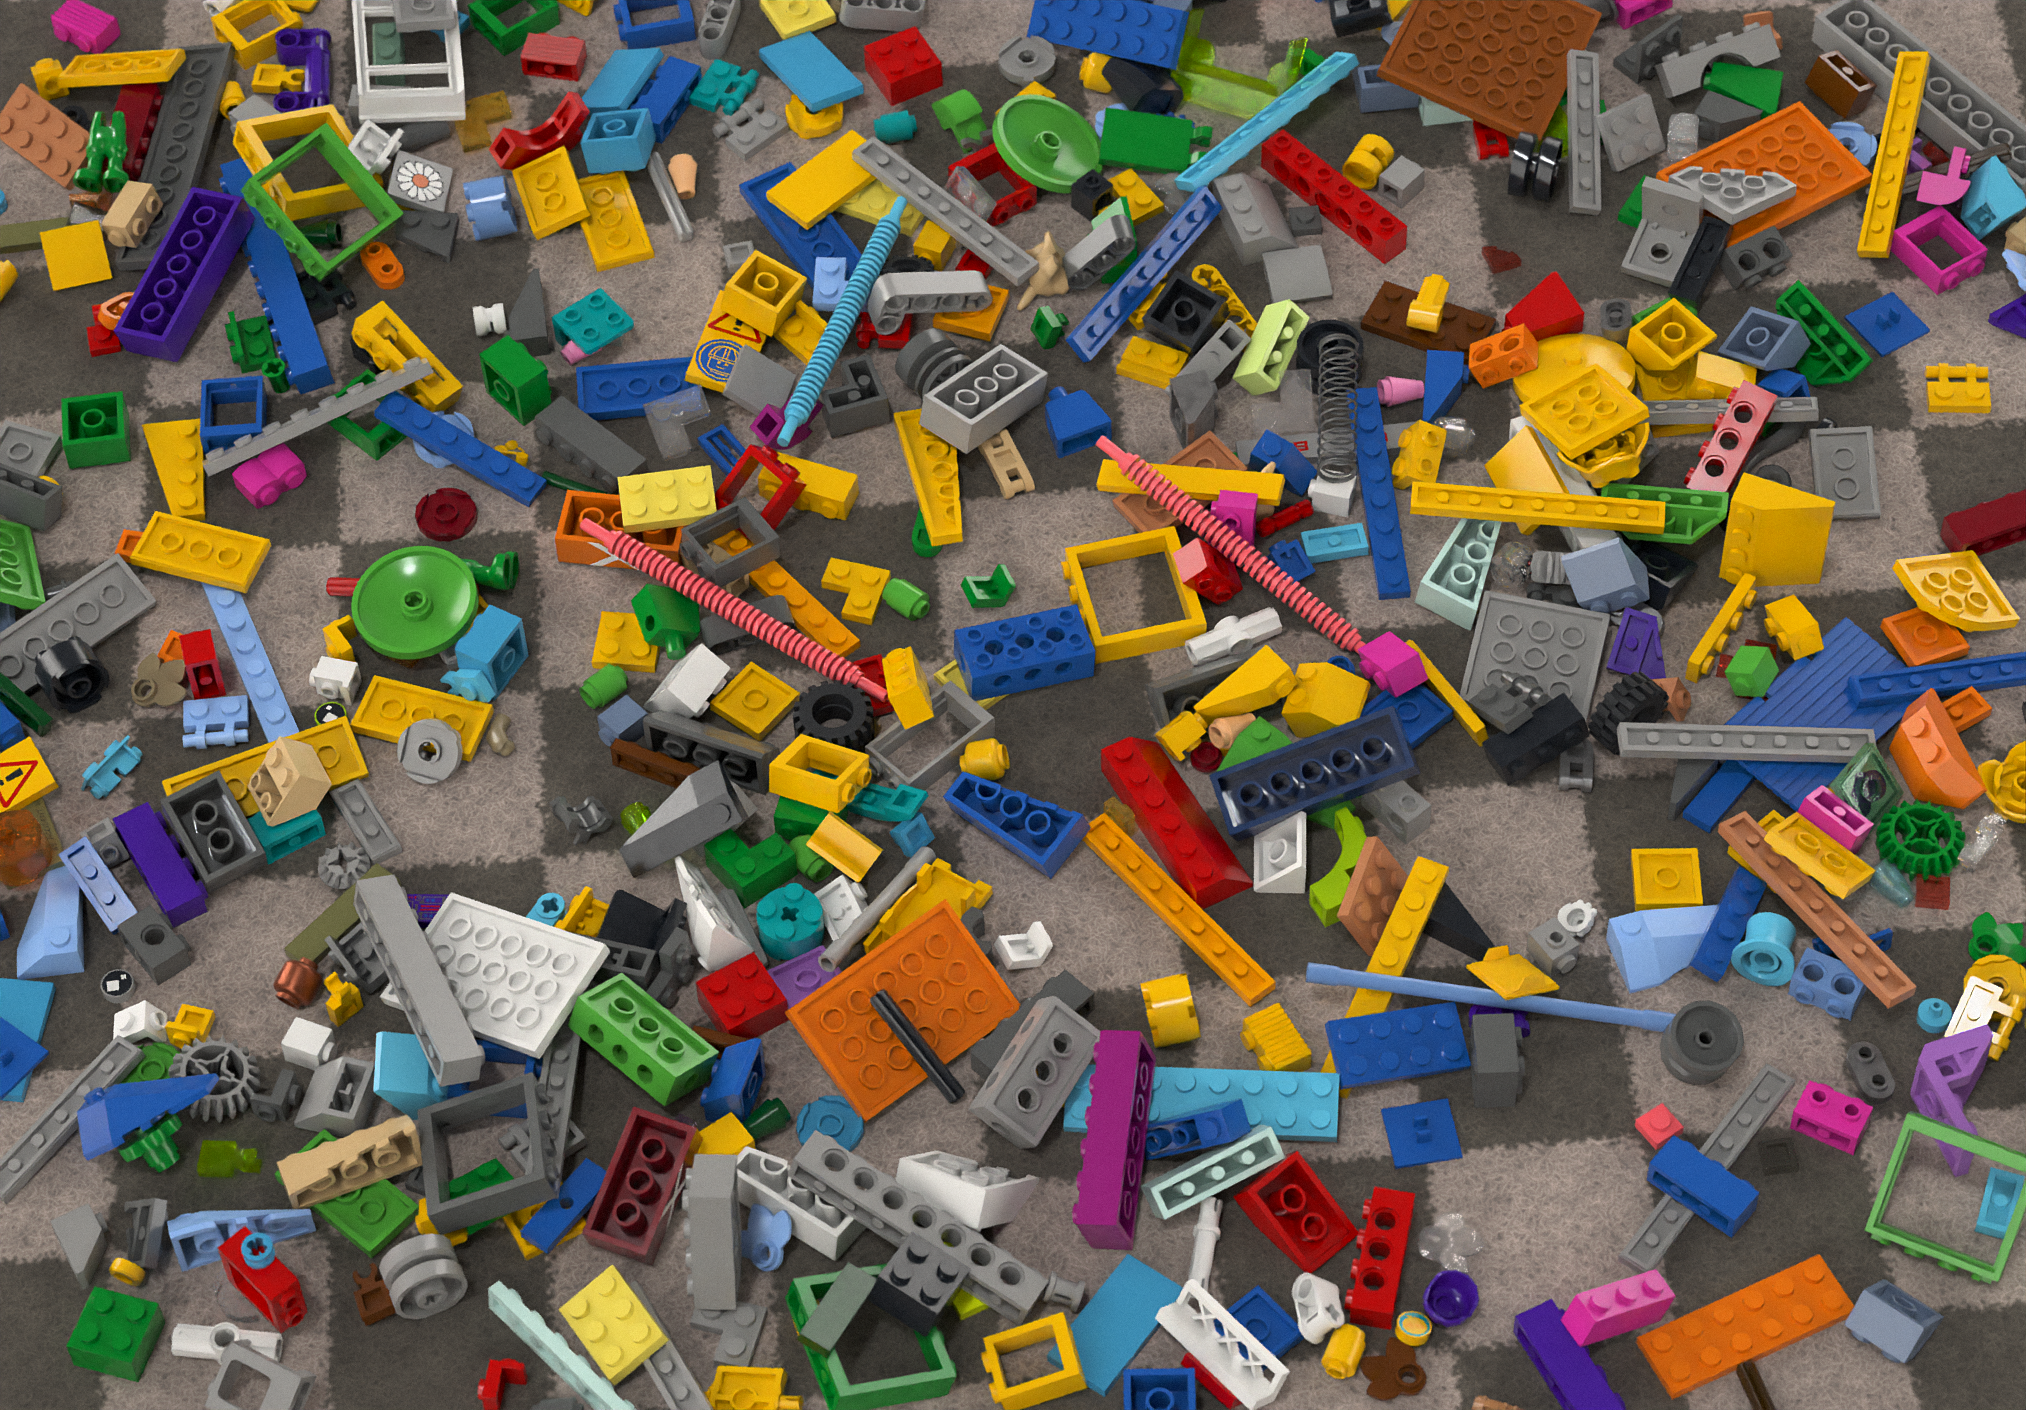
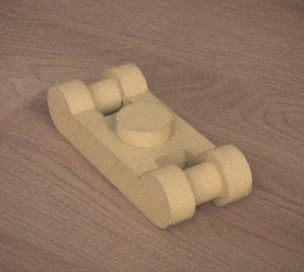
M1006 428L978 446L1005 500L1014 497V493L1023 490L1027 493L1035 490L1033 479ZM1017 475L1019 478L1014 481H1010L1009 477Z

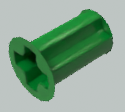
M273 358L263 364L261 371L268 377L274 392L278 394L284 393L290 388L284 371L285 363L281 359Z

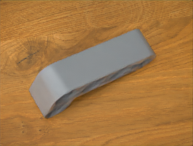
M980 271L887 273L875 281L867 303V310L876 332L880 335H888L899 329L906 313L980 311L991 304L993 297Z

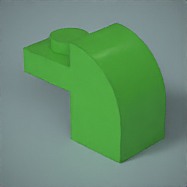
M961 89L931 104L943 130L952 128L964 153L973 148L963 149L960 141L964 138L980 140V131L987 130L979 114L983 110L973 95L965 89Z

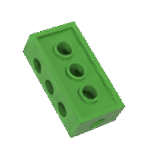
M623 973L578 996L567 1025L664 1107L709 1080L714 1062H716L719 1051Z

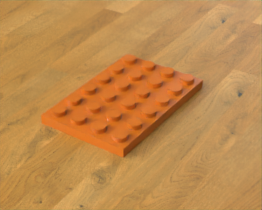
M1800 101L1656 174L1657 180L1668 182L1670 175L1689 166L1703 167L1702 172L1720 173L1721 168L1745 170V175L1763 176V171L1776 172L1797 185L1795 196L1733 224L1734 230L1725 249L1774 225L1779 230L1870 184L1872 181V174ZM1703 209V217L1705 215L1722 220L1708 210Z
M944 899L787 1010L785 1014L858 1117L861 1116L865 1123L929 1077L870 1003L871 997L877 992L885 989L944 1064L950 1062L994 1030L1001 1020L1010 1018L1019 1010L1020 1003L950 904Z

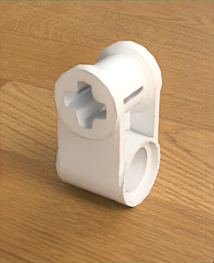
M1303 1273L1296 1279L1292 1289V1297L1295 1301L1299 1330L1309 1342L1318 1344L1324 1340L1325 1334L1332 1328H1339L1345 1322V1316L1339 1299V1289L1334 1283L1310 1273Z

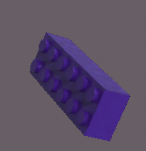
M197 187L191 188L113 330L126 351L178 363L255 220L243 197Z

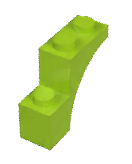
M1347 807L1335 811L1334 830L1341 842V855L1335 866L1325 877L1310 885L1309 904L1325 927L1340 921L1337 914L1367 837L1361 820L1357 816L1353 817Z

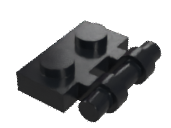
M338 269L320 282L314 276L308 274L306 270L296 274L314 325L339 314L336 306L339 303L344 304L347 310H352L356 307L357 302L354 299V293L348 285H344L342 282L343 276ZM332 286L334 290L327 293L324 287Z

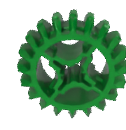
M1917 798L1913 805H1910L1905 800L1900 804V808L1893 805L1889 813H1884L1876 830L1875 845L1876 849L1879 850L1880 860H1887V869L1897 867L1896 873L1898 877L1904 874V872L1908 873L1910 882L1915 876H1920L1924 883L1928 880L1929 875L1936 881L1941 878V874L1949 876L1952 869L1957 868L1960 864L1961 857L1964 855L1966 848L1964 846L1966 835L1962 831V821H1954V812L1944 813L1943 804L1937 808L1933 807L1931 799L1926 805L1920 804ZM1897 832L1903 835L1902 839L1904 842L1902 844L1896 838L1895 834ZM1939 836L1942 837L1946 844L1944 849L1939 845L1940 841L1937 839Z

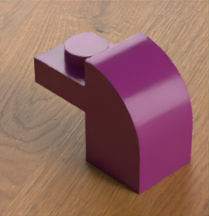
M790 398L782 408L767 404L750 428L765 445L778 450L790 449L807 439L813 432L808 426L824 407L820 400L817 399L806 423L796 428L786 447L780 446L777 443V439L786 422L784 411Z

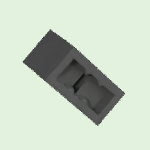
M1774 225L1726 248L1718 265L1734 290L1743 286L1746 289H1750L1762 281V277L1768 274L1771 277H1775L1787 269L1786 264L1793 255ZM1764 251L1769 252L1773 258L1767 257ZM1739 263L1746 265L1748 270L1743 269Z

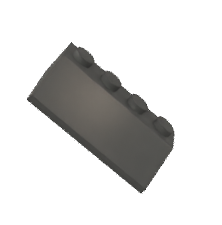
M1262 645L1146 683L1145 688L1152 713L1160 729L1183 711H1189L1194 714L1196 711L1193 706L1264 646ZM1287 696L1281 697L1272 705L1247 713H1252L1256 719L1259 716L1265 719L1281 714ZM1210 725L1205 729L1206 733L1200 737L1201 740L1209 737L1208 729Z
M661 710L644 717L643 726L648 750L665 753L670 758L683 763H692L699 769L719 760L730 781L741 788L763 795L767 794L769 790V764L780 755L778 747L769 742H759L747 738L738 732L731 733L716 728L710 723H700L688 719L679 713L672 714Z

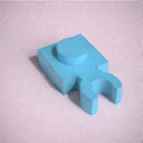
M460 668L457 672L448 671L440 679L441 683H448L452 686L447 692L448 694L456 696L461 694L469 701L476 700L488 703L496 695L482 670Z

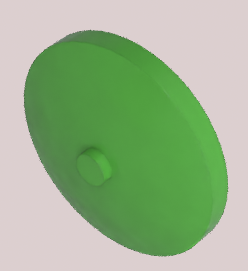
M1020 95L1008 100L994 119L993 138L1000 155L1019 176L1033 185L1052 192L1071 193V184L1091 169L1100 173L1103 165L1098 164L1101 144L1098 135L1079 113L1062 102L1041 95Z
M412 546L383 556L364 572L354 589L351 610L360 636L372 649L396 659H421L446 650L468 631L477 613L479 595L470 569L455 554L432 546Z

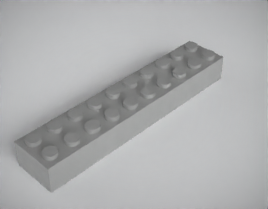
M1841 0L1816 15L1812 41L1826 53L1838 50L1877 85L1874 92L1887 103L1889 102L1899 52L1928 51L1931 59L1916 127L1951 156L1954 146L1967 149L1966 155L2002 143H2008L2012 158L2002 163L2007 167L2009 175L2017 187L2022 189L2026 197V125L1873 1Z

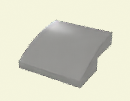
M1321 245L1261 253L1265 279L1269 285L1272 304L1288 299L1293 303L1332 298L1331 283Z

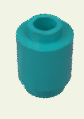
M907 110L880 115V118L873 119L876 138L881 142L885 141V144L913 139V133L917 132L915 116L909 115Z

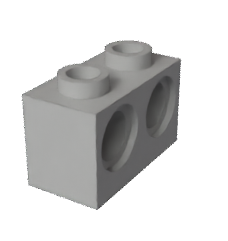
M1403 780L1362 795L1361 805L1406 845L1430 827L1432 805Z

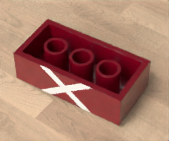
M633 1106L582 1231V1235L589 1244L651 1266L653 1265L685 1186L686 1169L692 1168L694 1156L698 1153L703 1141L696 1127Z

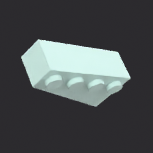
M1461 518L1421 580L1415 603L1471 631L1502 521Z

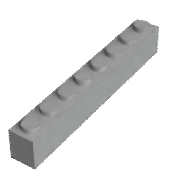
M394 874L356 880L353 905L440 1087L479 1080L481 1065L485 1064L484 1049L481 1045H477L474 1039L473 1027L470 1022H466L462 1014L460 1000L455 999L451 992L450 980L448 976L443 975L440 969L438 955L432 953L429 947L428 935L426 931L421 930L418 924L416 910L411 909L407 902L405 888L400 887Z

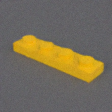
M1746 572L1744 573L1688 659L1685 679L1697 684L1703 674L1708 675L1715 663V654L1717 651L1722 653L1725 650L1730 638L1728 634L1731 630H1738L1744 617L1743 611L1745 608L1751 609L1757 599L1758 592L1755 591L1757 577Z

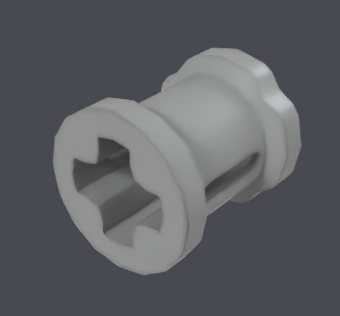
M1052 1271L1049 1275V1282L1044 1290L1042 1301L1048 1302L1053 1300L1068 1305L1070 1310L1076 1311L1084 1291L1085 1282L1080 1280L1076 1283L1058 1277L1057 1272Z

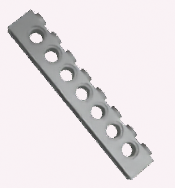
M815 1130L793 1159L787 1176L898 1248L913 1231L969 1267L971 1270L961 1289L1018 1326L1024 1323L1042 1297L1049 1280L1044 1278L1038 1270L1022 1264L1013 1258L1012 1254L1007 1250L998 1248L985 1240L978 1231L968 1229L956 1221L950 1213L937 1209L919 1193L906 1189L897 1183L891 1175L875 1169L860 1155L852 1154L841 1147L834 1138L823 1135ZM827 1167H833L837 1171H831ZM855 1185L863 1186L867 1190H861L857 1188ZM885 1204H890L896 1209H890ZM914 1223H920L925 1228H919ZM943 1242H949L954 1247H949L945 1245ZM973 1261H978L982 1263L983 1266H978L975 1263H973ZM1002 1279L1010 1281L1013 1285L1005 1284Z

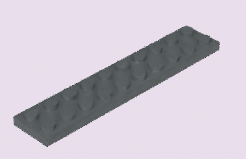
M232 42L178 48L184 49L186 60L168 82L139 181L152 184L163 205L137 248L120 247L115 262L120 271L148 268L191 188L198 185L236 51Z

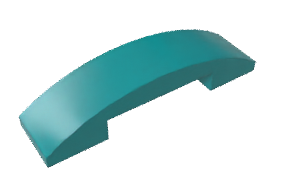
M815 769L813 772L814 774H818L836 780L839 777L837 775L824 772L818 769ZM869 783L867 787L863 788L854 797L851 803L847 804L848 811L876 820L891 822L907 821L915 816L929 795L927 791L899 784L897 789L894 790Z

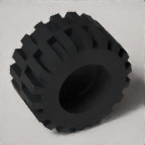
M834 680V683L828 684V681H823L821 686L818 687L812 685L808 687V693H801L799 701L795 702L793 712L795 739L800 734L865 753V746L875 739V726L871 700L869 696H865L864 690L861 688L855 689L854 684L850 682L844 685L841 683V680ZM831 719L847 721L846 724L835 728L821 725L823 722Z

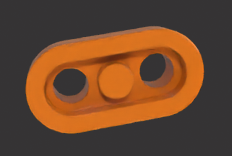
M375 241L369 243L360 251L362 264L377 286L385 290H392L403 284L405 280L403 267L385 243Z
M124 292L102 303L98 319L104 327L110 330L115 329L134 292Z

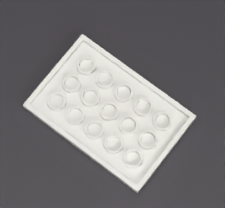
M454 893L449 894L425 930L429 939V947L432 953L438 955L440 969L444 976H448L451 983V992L455 999L460 1000L462 1014L466 1022L471 1023L474 1036L538 1059L541 1058L574 1008L578 996L583 994L610 953L606 944ZM389 982L380 998L384 1004L403 1010Z

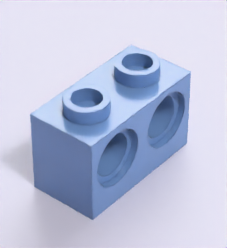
M1807 947L1791 977L1788 995L1793 996L1802 1004H1812L1822 1008L1833 1017H1843L1851 1021L1867 986L1844 962Z

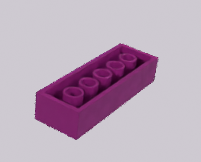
M1101 1030L1099 1042L1095 1043L1093 1050L1096 1070L1095 1074H1091L1089 1080L1092 1100L1091 1106H1087L1085 1111V1123L1088 1131L1087 1138H1083L1081 1142V1156L1084 1162L1082 1171H1078L1076 1184L1079 1191L1078 1203L1073 1205L1072 1220L1091 1248L1132 1250L1156 1056L1141 1031Z

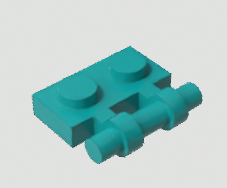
M715 59L689 96V104L716 113L721 105L724 106L722 109L723 113L731 116L735 111H739V107L744 104V98L747 93H751L756 87L759 73L754 69H750L746 75L741 77V67ZM732 88L736 89L735 92L729 94Z

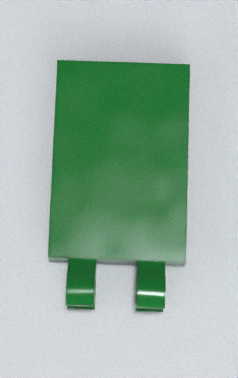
M1106 107L1098 164L1179 176L1208 153L1199 151L1190 154L1189 147L1190 144L1210 147L1213 128L1210 126L1192 128L1193 120Z

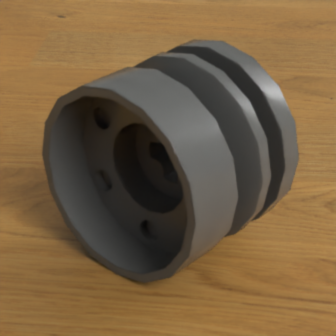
M931 328L915 335L903 347L895 364V372L923 400L925 394L974 361L963 350L957 348L956 344L941 329Z

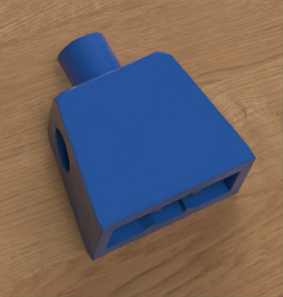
M1061 386L1050 391L1048 395L1050 401L1045 404V423L1059 459L1095 446L1102 435L1109 440L1112 439L1110 417L1086 391L1079 390L1068 394L1065 388Z

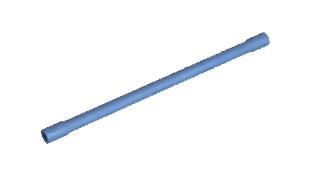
M1308 962L1306 970V982L1329 986L1341 985L1634 1026L1663 1032L1676 1015L1675 1013L1654 1010H1635L1535 995L1505 1000L1492 989L1342 969L1338 966Z

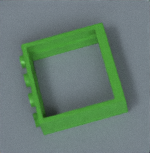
M327 123L249 178L241 189L246 202L258 210L263 216L265 224L271 230L277 232L283 239L285 247L291 253H295L303 263L306 272L314 276L319 282L359 253L369 243H372L396 225L404 214ZM315 147L380 222L328 262L324 260L262 187Z
M1914 1111L1908 1112L1865 1231L1872 1233L1871 1238L1880 1241L1879 1243L1890 1246L1893 1241L1905 1246L1904 1252L1912 1256L1924 1258L1925 1254L1937 1258V1264L1943 1268L1957 1271L1958 1267L1968 1270L1972 1272L1970 1277L1977 1281L1981 1280L1988 1284H1991L1992 1280L1999 1282L2026 1213V1179L1994 1264L1882 1222L1915 1131L2025 1173L2026 1154Z

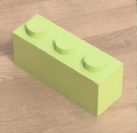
M1290 299L1266 305L1233 379L1251 395H1259L1277 390L1297 347V339L1301 331L1305 329L1310 317Z

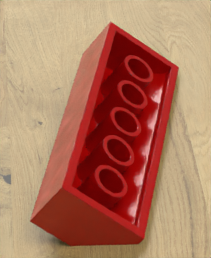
M1129 736L1101 749L1102 773L1177 885L1202 909L1208 908L1254 886V883L1158 742Z

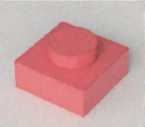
M1663 1103L1635 1120V1127L1655 1150L1664 1146L1673 1135L1676 1137L1681 1135L1684 1129L1683 1125Z

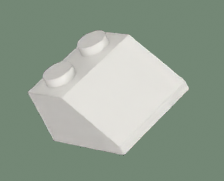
M701 643L674 665L643 707L653 713L663 710L672 714L679 713L688 719L693 715L698 718L710 705L706 700L711 693L716 695L726 684L727 680L723 677L730 670V667Z

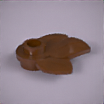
M1389 1337L1385 1356L1362 1357L1359 1361L1363 1375L1371 1381L1366 1394L1374 1399L1388 1401L1399 1395L1414 1396L1425 1388L1426 1373L1416 1363L1415 1350L1398 1338ZM1404 1377H1412L1415 1382L1406 1383L1402 1379Z

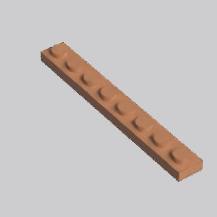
M1746 811L1719 824L1718 833L1888 1009L1915 994L1917 986L1808 875L1802 873L1798 865L1787 857L1773 851L1771 845L1763 840L1767 832Z

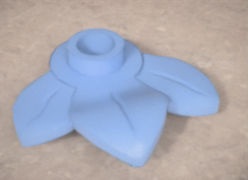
M753 1204L749 1214L748 1229L741 1230L742 1257L751 1259L752 1263L762 1271H773L783 1261V1247L790 1240L792 1232L791 1219L786 1210H782L774 1215L768 1208L760 1204ZM768 1249L770 1250V1258L767 1255Z

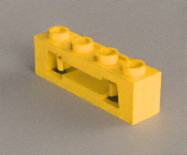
M383 300L355 319L351 335L355 343L360 348H365L373 357L375 364L380 369L385 371L391 369L394 373L404 368L402 365L404 362L419 356L420 360L427 358L431 368H434L445 380L443 381L434 372L423 377L424 382L419 379L399 388V390L405 391L413 402L430 412L445 411L459 401L463 385ZM387 320L398 330V332L387 322Z

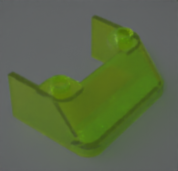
M1195 8L1186 11L1189 12L1181 50L1176 70L1172 69L1171 77L1182 88L1183 101L1250 120L1296 84L1308 38L1299 37L1290 40L1285 62L1273 65L1269 70L1266 81L1214 66L1216 58L1214 45L1210 41L1198 37L1204 9Z

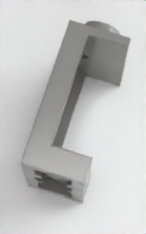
M248 1339L231 1341L221 1355L222 1365L218 1375L211 1381L207 1390L209 1396L205 1407L211 1410H244L227 1401L241 1366L244 1363L270 1378L271 1383L260 1410L304 1409L316 1380V1374L306 1369L295 1371L250 1348L252 1341Z

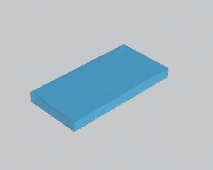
M810 31L759 49L760 59L812 112L864 93L863 84Z
M0 978V1017L40 1045L56 991L54 983ZM33 1070L2 1100L24 1102Z
M1129 1254L1125 1256L1070 1325L1087 1386L1104 1397L1122 1376L1123 1369H1127L1161 1326L1155 1319L1160 1308L1175 1303L1183 1289L1180 1285ZM1056 1343L1047 1354V1361L1057 1368L1064 1370L1058 1344Z

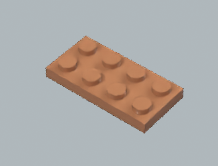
M20 83L0 113V140L71 191L75 186L73 184V176L76 170L87 168L88 165L86 147L90 132L28 86Z
M1210 430L1163 463L1165 465L1248 471V468ZM1122 493L1112 500L1114 508L1139 533L1171 526L1177 528L1183 523L1178 519L1180 514L1175 517L1172 514L1173 510L1170 512L1166 510L1167 505L1161 506L1159 504L1160 500L1156 502L1153 499V495L1150 497L1149 495ZM1201 499L1190 500V502L1192 500H1196L1198 502L1197 506L1201 504L1203 507H1206L1213 501Z

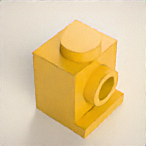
M1183 711L1158 731L1155 737L1174 760L1181 762L1186 758L1182 753L1184 750L1188 753L1202 742L1200 737L1206 733L1205 729L1208 728V725L1197 712L1192 714L1189 711Z

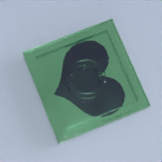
M1865 743L1830 784L1836 796L1874 824L1869 834L1879 824L1884 813H1888L1904 793L1874 743Z

